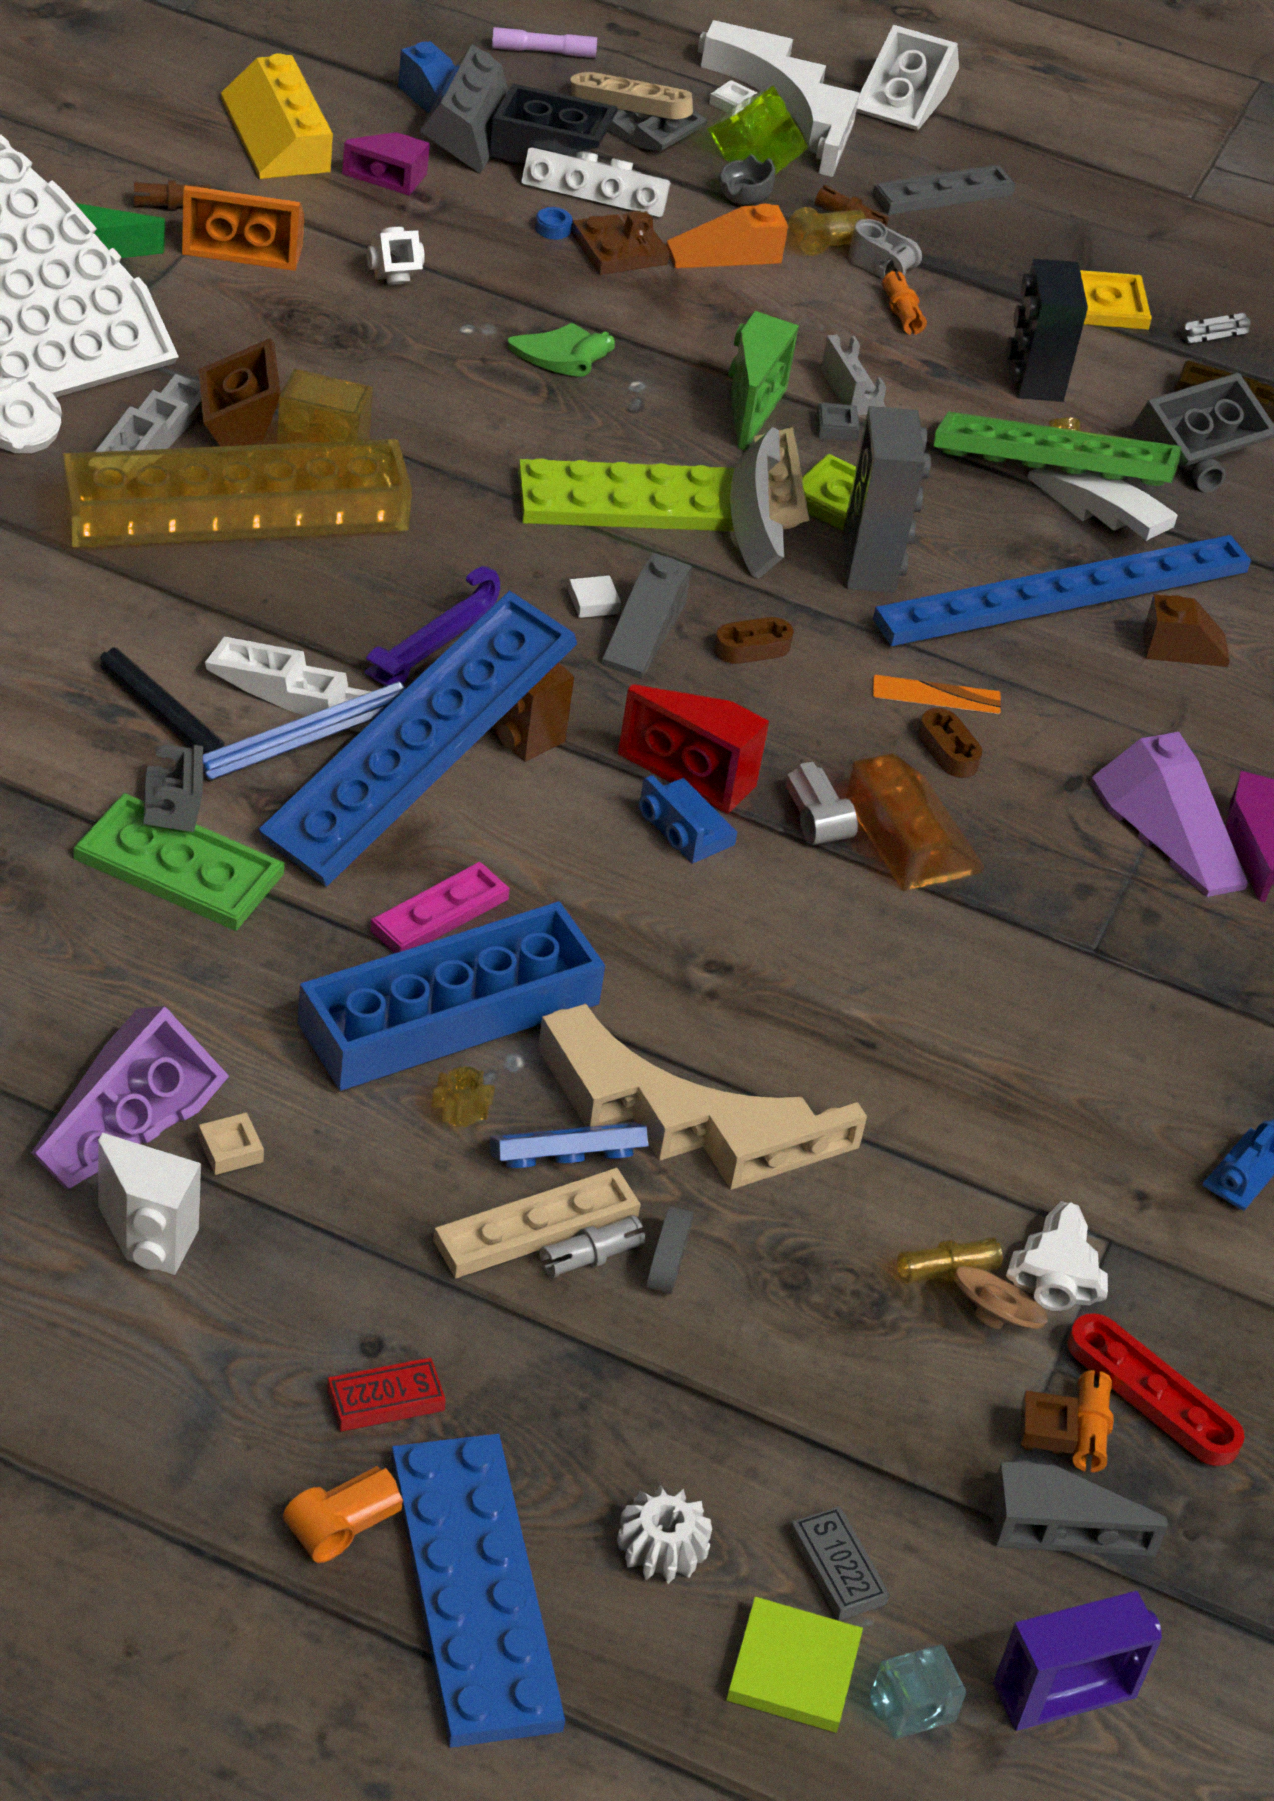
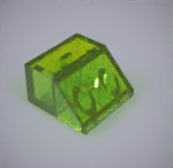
M774 85L743 100L707 128L726 161H743L750 154H753L762 163H765V160L770 158L776 169L775 175L809 148L802 132L797 128Z

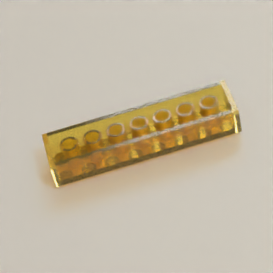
M398 439L63 453L64 498L72 547L139 545L143 543L164 542L181 543L184 541L204 540L222 541L244 538L264 539L267 537L284 536L304 537L324 534L344 535L350 533L409 530L412 488Z

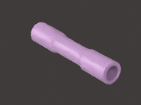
M493 27L492 49L532 50L562 53L566 56L596 58L597 37L531 33L519 29Z

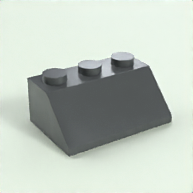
M471 44L449 74L420 129V132L478 173L482 172L490 157L493 117L508 92L502 65L494 60L489 53Z
M1240 373L1150 399L1131 426V430L1138 440L1182 446L1178 465L1183 466L1274 438L1273 422Z

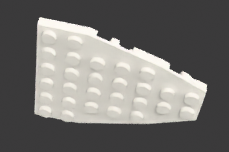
M0 134V380L19 378L18 382L29 383V380L43 385L56 398L175 364L179 356L144 282L139 277L134 279L120 264L119 261L122 257L114 248L108 250L94 234L96 227L54 181L51 180L47 183L31 169L33 163L21 152L15 151L10 146L9 141Z

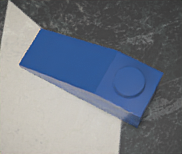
M431 41L417 43L415 46L401 49L398 87L429 114L455 66L452 60Z

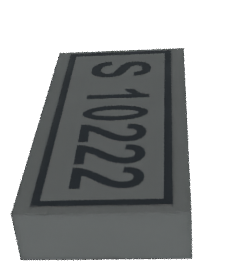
M840 1506L791 1523L789 1534L838 1621L887 1605L890 1593Z

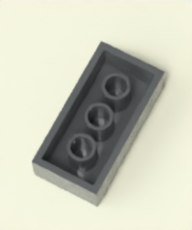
M868 406L842 532L847 589L896 593L899 577H905L907 574L908 552H905L906 545H913L916 524L915 520H912L914 512L921 511L923 488L920 487L921 479H928L931 464L930 454L924 453L927 443V429L920 427L918 410Z

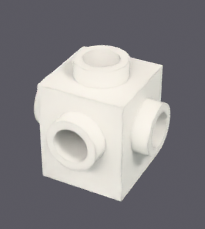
M404 227L382 229L381 233L371 241V246L367 248V262L369 269H374L375 280L387 279L388 285L409 283L410 277H413L423 269L425 255L423 244L419 242L418 230L404 231ZM390 253L397 257V263L391 262Z

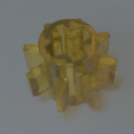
M458 1065V1067L450 1070L448 1074L439 1073L437 1087L433 1089L431 1105L435 1108H443V1122L448 1121L452 1125L466 1128L474 1124L478 1118L482 1120L488 1119L489 1105L493 1104L495 1086L483 1085L484 1071H478L470 1066Z

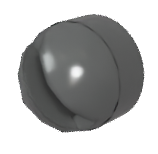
M1213 458L1197 462L1192 467L1191 475L1193 482L1203 492L1217 490L1226 479L1225 469Z

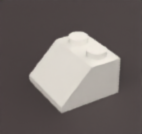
M102 1133L98 1140V1207L126 1260L135 1262L146 1269H157L175 1275L199 1230L201 1163Z

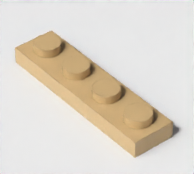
M793 427L779 430L780 462L768 471L770 519L782 524L783 529H790L802 522L810 521ZM763 435L754 436V441L756 442Z
M615 1168L436 1227L433 1241L456 1279L539 1251L543 1246H550L576 1237L579 1234V1230L588 1226H594L598 1229L625 1219L630 1215L638 1217L641 1204L619 1169Z

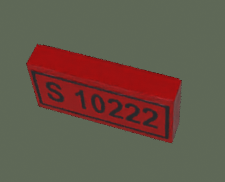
M431 1357L328 1377L327 1391L340 1432L445 1411L446 1398Z

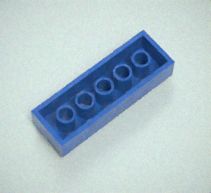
M558 901L301 983L297 1024L339 1091L539 1025L542 1022L543 1016L550 1015L555 1011L567 1010L584 1004L589 1008L599 1005L605 964L561 902Z

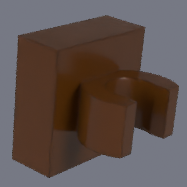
M1026 1390L1021 1403V1446H1024L1025 1450L1038 1448L1052 1450V1454H1060L1061 1452L1073 1454L1078 1442V1398Z

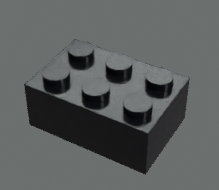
M1033 258L1030 273H1024L1022 278L1021 295L1024 297L1022 306L1017 305L1014 312L1015 335L1008 338L1006 346L1007 360H1012L1010 380L1012 383H1016L1019 399L1064 402L1088 310L1085 290L1078 262Z

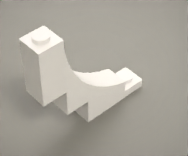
M713 20L708 32H702L700 36L698 52L703 53L701 67L743 81L779 103L794 118L802 130L808 151L816 153V158L821 159L819 174L833 177L855 121L860 93L823 84L826 65L790 57L793 43L791 38Z

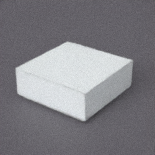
M730 80L711 93L709 104L739 118L757 105L759 94Z
M610 575L569 579L568 592L579 618L620 614L621 601Z

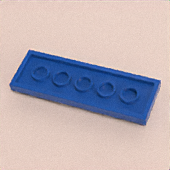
M491 1434L392 1446L391 1462L397 1488L403 1499L401 1511L449 1748L563 1732L565 1716L500 1435Z

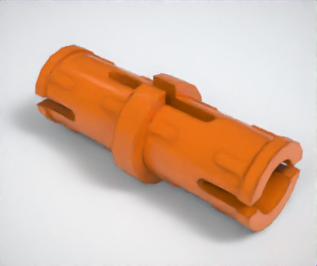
M895 271L886 274L882 280V286L891 300L889 307L892 313L899 317L907 334L911 335L912 331L914 335L921 333L927 326V320L918 306L920 300L916 292L909 288L904 274L898 271L897 276Z
M1095 1370L1084 1372L1078 1379V1442L1073 1453V1464L1081 1471L1086 1470L1087 1454L1092 1456L1090 1472L1101 1471L1107 1465V1435L1112 1432L1114 1422L1113 1413L1109 1409L1112 1379L1109 1375L1100 1371L1098 1388H1095Z

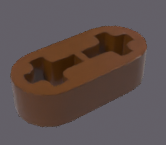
M777 617L727 623L718 628L714 652L719 659L731 664L783 657L790 651L794 630L789 622Z
M931 708L925 711L922 715L918 737L922 744L947 774L958 778H968L975 775L982 757V747L952 711L944 708Z

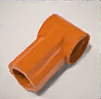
M376 1466L328 1492L321 1487L305 1490L288 1504L284 1510L283 1519L313 1561L325 1563L345 1551L356 1534L400 1512L403 1499L398 1491L397 1483L386 1468L380 1469Z

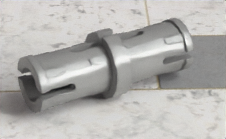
M630 1215L625 1219L598 1229L594 1226L579 1230V1234L576 1237L550 1246L541 1247L539 1252L541 1261L561 1257L560 1260L542 1267L547 1276L553 1279L587 1264H590L591 1267L605 1264L607 1257L635 1247H642L645 1244L644 1232L624 1237L625 1233L642 1228V1224L635 1215Z

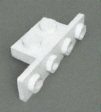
M529 148L522 177L523 184L633 211H647L650 215L658 217L664 214L670 181L632 170L633 163L612 158L611 165L597 162L598 154L586 151L578 152L576 156L537 148Z

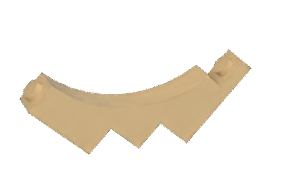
M586 1004L567 1010L561 1009L542 1017L538 1050L585 1127L616 1124L633 1118L636 1123L647 1126L648 1144L659 1161L703 1147L730 1190L860 1147L867 1115L858 1102L841 1108H830L815 1116L803 1097H757L712 1089L674 1076L632 1052L598 1021Z

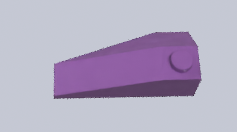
M1179 732L1140 738L1092 777L1090 784L1108 812L1119 822L1123 819L1130 822L1140 831L1138 838L1147 846L1154 843L1170 857L1169 865L1206 897L1246 890L1248 882L1199 761Z
M165 1006L137 1008L106 1043L31 1154L65 1189H70L98 1172V1140L102 1133L137 1144L147 1143L178 1121L186 1120L197 1114L227 1080L229 1075Z

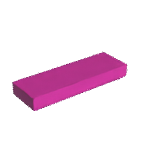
M479 861L371 919L370 931L395 954L429 943L507 901L510 888Z

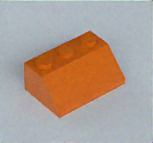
M185 185L183 189L182 255L296 271L303 247L305 213L302 205L296 201Z

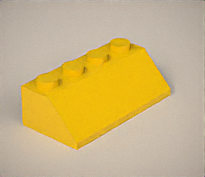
M273 54L270 57L256 58L221 92V100L259 179L331 172L333 133L292 55Z

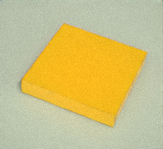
M1080 270L1088 304L1084 325L1149 330L1152 318L1142 276Z

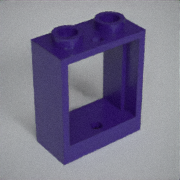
M1138 1591L1015 1622L993 1681L994 1687L1015 1731L1137 1698L1162 1640L1160 1623L1155 1613L1147 1610Z

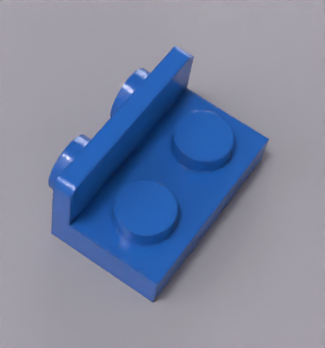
M653 775L643 779L639 810L644 818L652 822L668 839L671 846L679 850L691 864L735 845L737 831L685 778L665 786Z

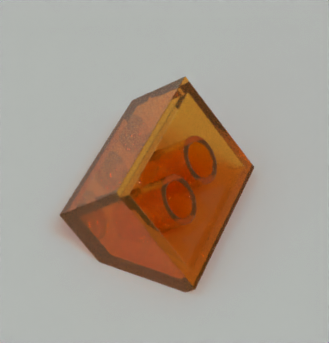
M894 753L853 762L846 799H849L853 804L857 820L903 891L983 873L984 865L925 776Z

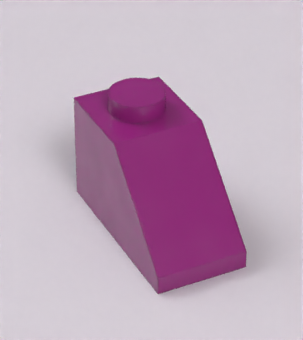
M397 132L347 139L344 142L342 174L410 196L427 175L430 143Z

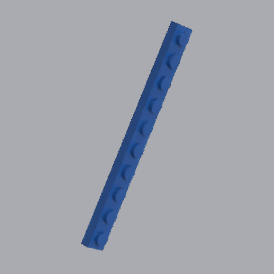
M1231 535L877 606L875 607L873 621L889 644L895 646L1246 573L1251 559Z

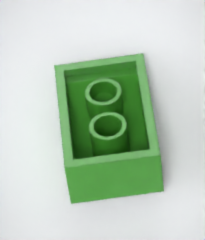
M758 311L753 313L746 324L741 323L736 331L734 346L738 347V352L732 360L728 374L733 379L730 395L738 449L744 451L747 450L754 436L757 435L788 388L799 325Z

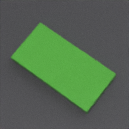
M126 793L120 796L74 847V860L234 931L239 929L284 875V862L197 824L194 832L143 824L144 801Z

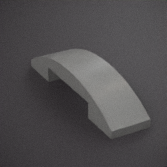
M774 427L744 452L734 470L731 484V516L736 539L751 575L758 579L784 558L783 525L771 520L769 515L768 471L780 462L779 430Z

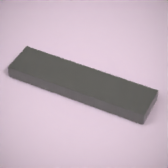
M1000 165L877 183L874 184L872 195L887 214L891 215L1010 196L1014 194L1016 184Z

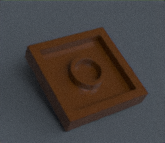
M647 211L591 216L586 219L572 221L571 234L599 275L668 265L670 252L654 231L653 218Z

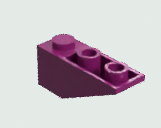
M1240 771L1230 800L1225 828L1258 900L1266 903L1271 886H1274V779Z

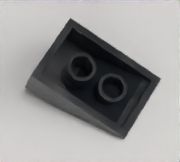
M512 83L493 117L490 156L500 158L507 163L525 164L529 148H537L562 155L599 148L616 115L617 106Z

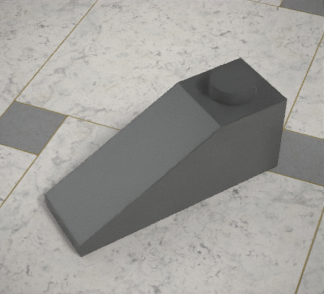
M652 553L635 582L604 654L603 666L642 679L686 605L692 565L677 561L671 557Z
M1030 1461L1001 1462L991 1490L996 1547L1156 1556L1168 1528L1166 1516L1055 1465L1034 1464Z

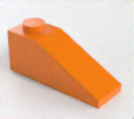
M763 203L757 206H742L667 240L666 247L670 252L669 255L675 268L781 264L788 225L779 205Z

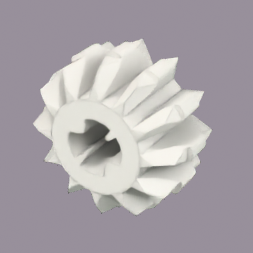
M660 1485L654 1492V1497L640 1491L637 1497L634 1498L633 1505H626V1508L621 1513L619 1523L621 1528L617 1537L619 1549L626 1552L627 1568L644 1566L643 1574L645 1580L656 1572L662 1573L669 1584L675 1578L676 1571L690 1578L696 1569L697 1563H703L704 1559L708 1556L710 1548L708 1540L712 1532L711 1519L703 1517L702 1501L685 1502L684 1489L675 1496H669Z

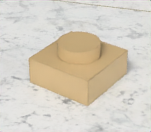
M247 1112L199 1125L198 1139L215 1175L263 1163L264 1148Z

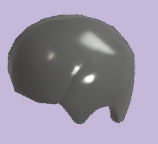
M750 154L743 161H732L725 165L719 176V185L724 195L730 201L739 205L755 206L767 199L771 194L775 184L776 169L770 158H767L765 163H762L753 154Z

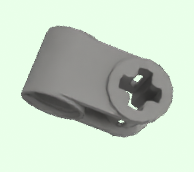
M862 219L855 224L848 252V260L853 265L863 268L883 279L886 274L894 269H897L895 271L896 276L898 271L905 276L906 270H913L920 264L922 253L918 244L912 239L906 238L885 227L879 221Z

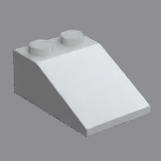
M893 25L860 92L856 112L919 130L947 95L959 69L958 44Z

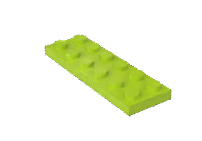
M542 458L534 460L520 459L518 476L522 520L526 524L734 531L730 496L735 468L708 467L705 465L678 466L663 463L654 465L629 464L626 462H588L585 460L557 461Z

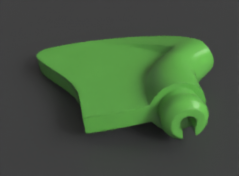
M574 323L546 333L519 335L508 338V349L524 360L547 370L579 377L588 375L592 369L591 364L605 357L615 347L614 338L611 335L609 336L608 332L589 334Z

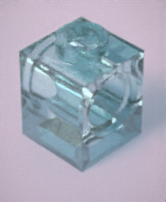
M943 1644L881 1661L874 1686L870 1690L873 1710L881 1721L886 1720L894 1739L956 1722L966 1695V1690Z

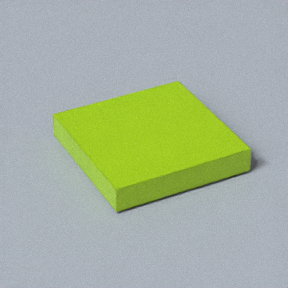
M828 453L807 472L802 479L808 514L843 531L856 466Z
M755 1597L726 1701L837 1733L863 1628Z

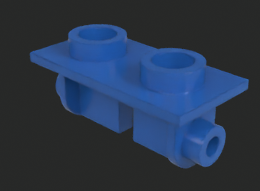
M1274 1119L1261 1122L1256 1130L1250 1127L1203 1182L1202 1186L1245 1211L1274 1176Z

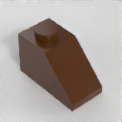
M1153 595L1142 631L1146 659L1228 667L1230 659L1226 635L1195 598L1179 595Z

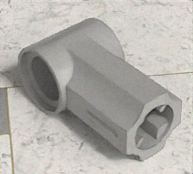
M814 762L799 764L793 772L787 774L785 786L800 811L802 834L809 845L855 837L858 825L854 806L849 799L838 798L822 768L816 767Z

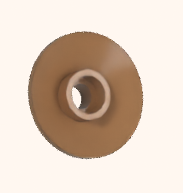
M962 1266L955 1272V1282L967 1298L977 1306L974 1314L986 1325L1001 1329L1004 1323L1023 1328L1039 1329L1043 1328L1047 1323L1048 1315L1042 1306L1010 1282L974 1267Z

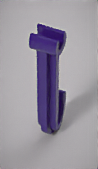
M481 566L469 573L466 577V582L472 586L479 584L472 595L444 612L391 650L387 651L379 646L374 648L366 659L375 665L367 669L365 674L384 686L396 682L404 684L411 667L472 626L495 605L501 585L496 571L488 566Z

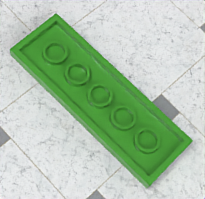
M949 411L936 430L934 447L944 448V452L949 455L964 456L967 455V452L983 454L984 459L994 462L1006 461V458L1022 460L1023 465L1033 468H1042L1046 464L1061 466L1062 471L1073 474H1081L1085 470L1101 472L1102 477L1112 480H1121L1125 476L1141 478L1140 481L1151 486H1162L1164 482L1172 483L1182 447Z

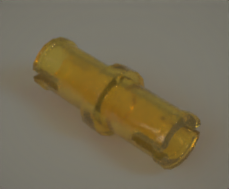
M995 1237L959 1244L954 1240L941 1241L934 1248L901 1251L897 1257V1270L900 1278H903L904 1284L941 1277L946 1281H954L955 1272L962 1266L981 1270H997L1001 1268L1003 1261L1001 1245L999 1242L996 1243L997 1239Z

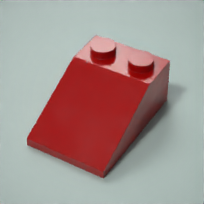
M632 684L627 690L618 754L670 783L685 778L710 805L729 814L757 786L769 720L733 701Z

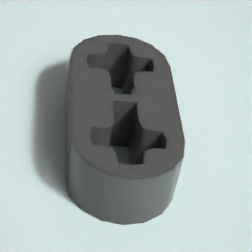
M669 1205L652 1261L647 1288L672 1295L689 1239L694 1211Z

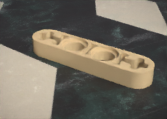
M582 72L571 77L573 97L617 106V109L668 119H682L693 113L692 93L687 90L595 72Z

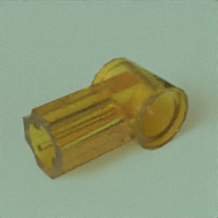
M804 207L798 209L790 216L788 228L802 251L807 255L815 256L824 252L829 246L851 244L855 224L857 221L865 219V215L861 210L818 214L812 207Z

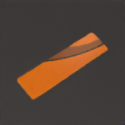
M874 675L873 696L875 698L994 714L1001 713V693L999 691Z

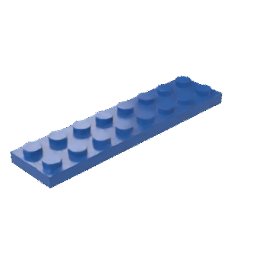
M509 590L258 829L262 840L327 887L577 645L575 633Z

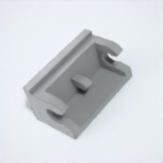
M828 335L821 371L841 404L857 406L858 415H866L868 406L886 407L883 402L886 385L880 377L875 382L876 387L858 360L860 344L856 337L852 336L850 338V346L843 352L838 335Z

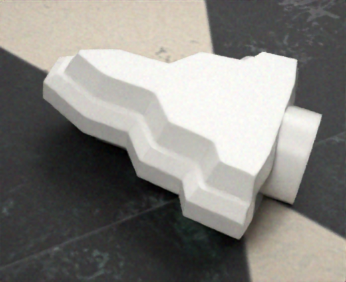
M1061 1201L1046 1216L1042 1232L1030 1235L1024 1250L1013 1252L1006 1277L1013 1281L1014 1285L1019 1289L1034 1294L1035 1301L1043 1308L1051 1311H1065L1073 1307L1074 1304L1090 1306L1097 1301L1106 1300L1108 1294V1274L1098 1266V1252L1086 1242L1088 1226L1079 1205Z

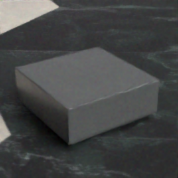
M818 403L816 416L819 438L858 441L860 428L857 406Z

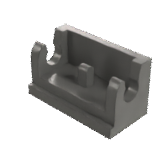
M161 745L155 750L156 756L172 758L176 764L169 769L162 768L161 766L147 767L144 787L143 824L194 832L203 794V746L194 745L193 749L173 745Z

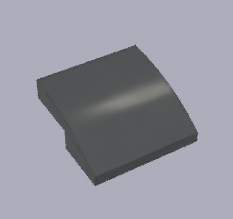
M620 109L616 112L607 131L623 141L640 148L662 151L706 126L708 120L694 109L692 115L682 119H668Z

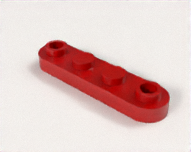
M1090 1313L1082 1315L1075 1320L1068 1338V1348L1076 1360L1087 1369L1095 1370L1094 1374L1098 1378L1100 1371L1109 1375L1112 1379V1389L1202 1462L1213 1466H1224L1232 1463L1238 1457L1244 1443L1245 1434L1241 1424L1232 1415L1109 1317Z

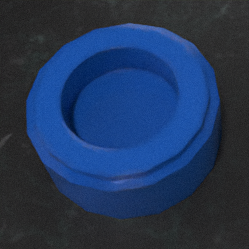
M547 207L537 213L535 230L539 235L547 239H563L571 234L573 218L564 209Z

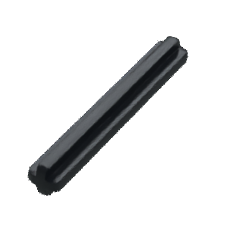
M112 647L108 652L104 651L101 654L100 668L192 749L194 745L203 746V754L224 746V741L121 650Z

